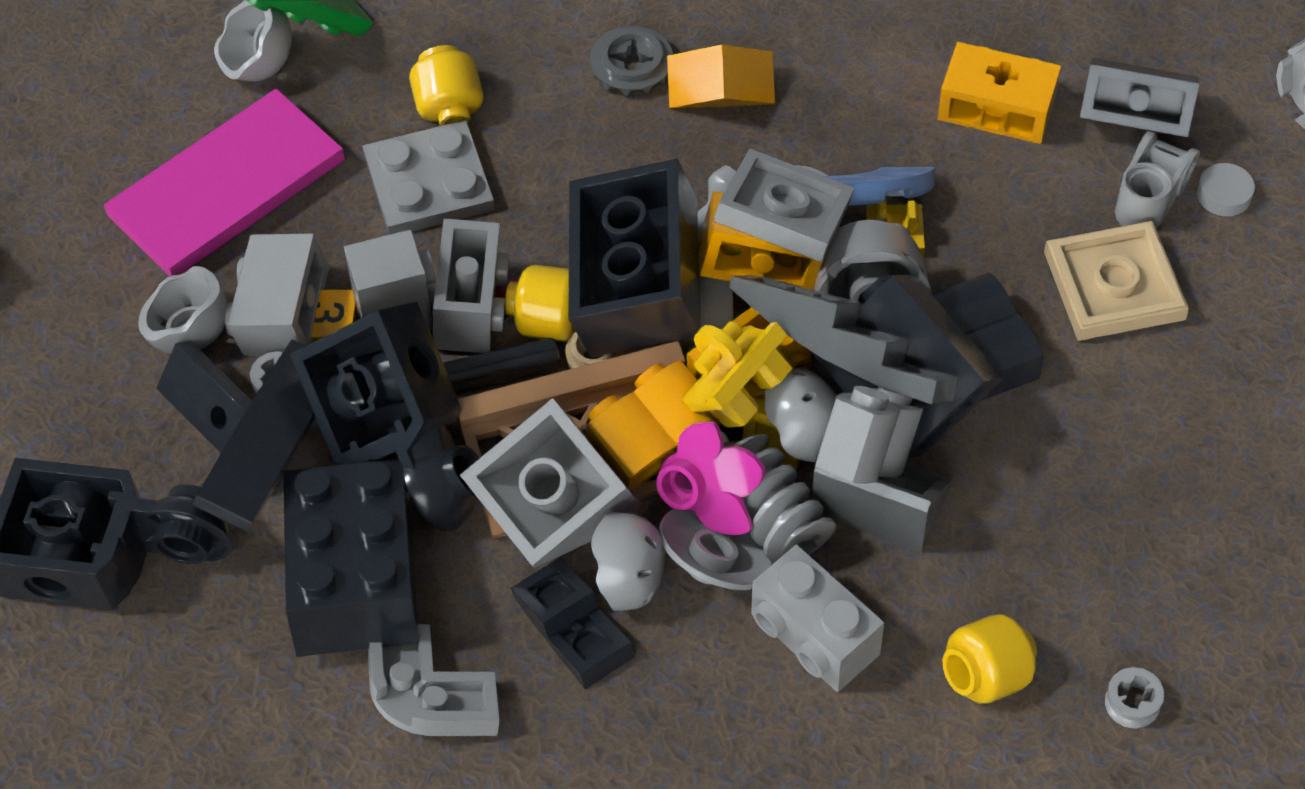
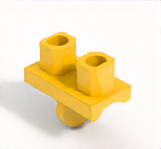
M729 321L722 330L712 325H704L694 336L695 345L701 353L694 362V367L703 375L682 398V401L692 412L710 411L727 428L746 425L758 411V404L744 388L747 382L752 378L760 389H770L781 383L793 369L779 348V344L787 336L786 332L777 322L770 323L765 330L751 325L741 328L733 321Z

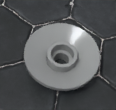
M673 509L663 517L659 525L658 531L666 552L699 582L732 590L752 589V581L772 565V562L764 554L763 546L754 541L750 531L741 535H729L712 531L701 522L693 510Z

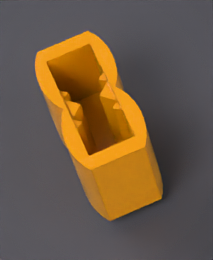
M677 360L667 367L662 363L651 366L635 381L634 385L637 389L621 399H618L616 395L609 396L597 404L588 415L590 422L586 426L585 436L630 491L660 472L663 462L674 453H677L679 436L690 425L703 421H713L720 427L721 422L710 411L692 412L682 401V398L694 386L697 379L681 360Z

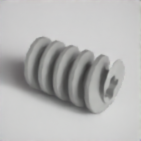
M758 434L734 445L749 449L761 460L766 468L762 483L752 493L742 497L753 524L751 537L756 543L763 546L765 556L772 563H775L795 545H798L805 553L810 555L821 548L836 531L837 524L830 517L819 519L823 513L824 507L818 500L806 501L810 495L809 487L804 482L794 483L797 478V471L791 465H782L785 455L779 448L766 449L769 443L768 435Z

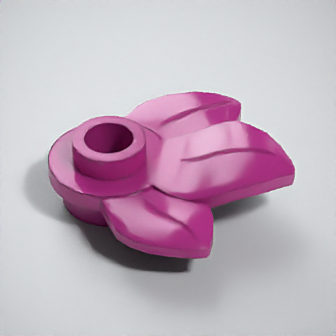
M703 421L690 425L680 434L677 453L668 457L660 468L657 477V489L666 504L678 510H693L708 529L722 534L741 535L751 531L753 528L751 517L742 497L752 493L762 483L766 468L761 460L749 449L739 446H723V437L717 423Z

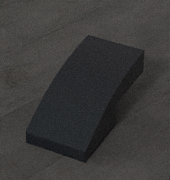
M561 557L511 587L513 596L524 613L584 689H587L635 658L631 641L597 607L593 590Z

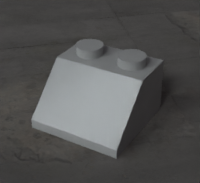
M553 398L460 475L534 568L591 542L595 529L608 512L627 513L639 503V500Z

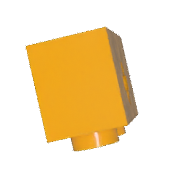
M957 41L941 87L937 120L1041 144L1056 98L1061 65Z

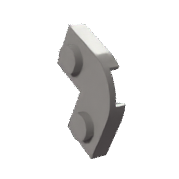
M418 624L419 643L382 647V643H370L368 649L370 694L378 711L390 723L402 730L424 736H497L499 710L495 672H433L430 624Z

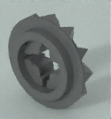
M640 26L615 28L603 34L591 49L590 65L593 79L602 81L606 92L616 88L620 89L626 98L631 90H641L648 95L653 85H665L668 75L667 56L673 55V51L669 42L652 29ZM632 50H636L639 63L635 65V69L627 70L624 62H627L628 57L632 54Z

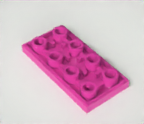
M274 89L106 202L104 207L107 216L168 276L180 275L345 161L343 148L280 91Z

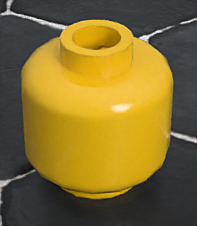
M441 45L430 48L419 55L418 61L411 68L409 80L416 109L421 118L431 122H439L440 126L466 120L468 123L471 119L470 115L481 107L484 93L476 63L471 55L459 51L457 47Z
M530 265L522 272L519 282H509L505 297L506 315L514 316L515 326L522 336L536 339L552 338L555 341L565 342L576 332L569 321L568 268Z
M1003 614L990 615L958 628L949 637L942 659L944 674L950 686L957 693L978 704L992 703L1024 689L1033 680L1036 670L1037 647L1030 632L1023 628L1016 620Z

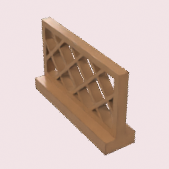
M679 341L460 398L458 401L462 411L456 423L461 440L464 441V445L473 449L481 458L477 441L498 435L505 438L552 398L585 435L586 426L590 422L588 415L601 401L612 395H616L618 399H621L637 389L634 384L638 377L657 363H662L667 367L673 362L681 360L685 365ZM584 413L581 420L573 417V415ZM649 479L631 492L637 499L659 494L657 479L652 481ZM482 504L492 538L496 539L507 536L505 531Z

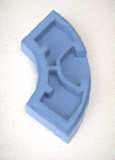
M880 167L875 171L861 174L825 177L854 187L849 206L883 203L885 196L913 198L930 192L935 186V167Z

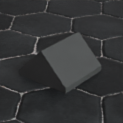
M906 462L901 476L879 477L878 481L874 483L856 484L815 467L812 500H818L824 508L821 516L825 518L830 517L836 522L922 553L954 478Z

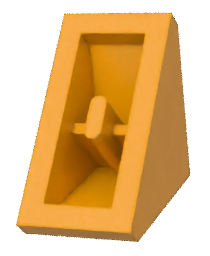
M717 45L667 56L669 109L775 105L773 51Z

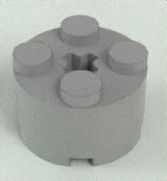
M861 220L838 227L824 256L813 289L861 302V307L866 302L862 297L866 289L880 277L889 274L890 276L915 275L931 293L921 252L916 242L910 236L909 231L900 224L879 220Z

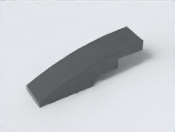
M759 275L732 276L729 287L769 323L777 322L789 337L822 359L877 386L929 404L954 400L959 377L904 363L909 339L857 326L856 322L861 302Z

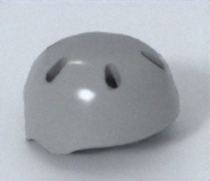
M246 0L233 8L225 18L223 33L217 39L214 47L215 58L223 73L231 79L248 82L263 81L276 74L285 64L291 48L292 31L289 19L280 9L270 7L268 11H262Z
M194 266L186 273L169 276L163 280L146 301L139 315V330L145 340L154 348L166 354H171L175 343L191 341L200 350L214 342L224 329L225 311L228 305L227 298L219 281L212 272L200 266ZM166 322V327L161 325V323Z
M793 368L781 383L773 388L765 389V412L768 420L777 427L782 447L788 454L803 461L816 462L838 394L818 374L804 368Z
M608 512L598 524L591 540L592 551L599 567L596 583L612 610L626 611L638 609L647 605L660 588L665 566V549L662 538L656 527L646 518L629 513Z

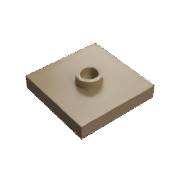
M1153 221L1046 241L1044 254L1078 341L1186 320L1189 308Z

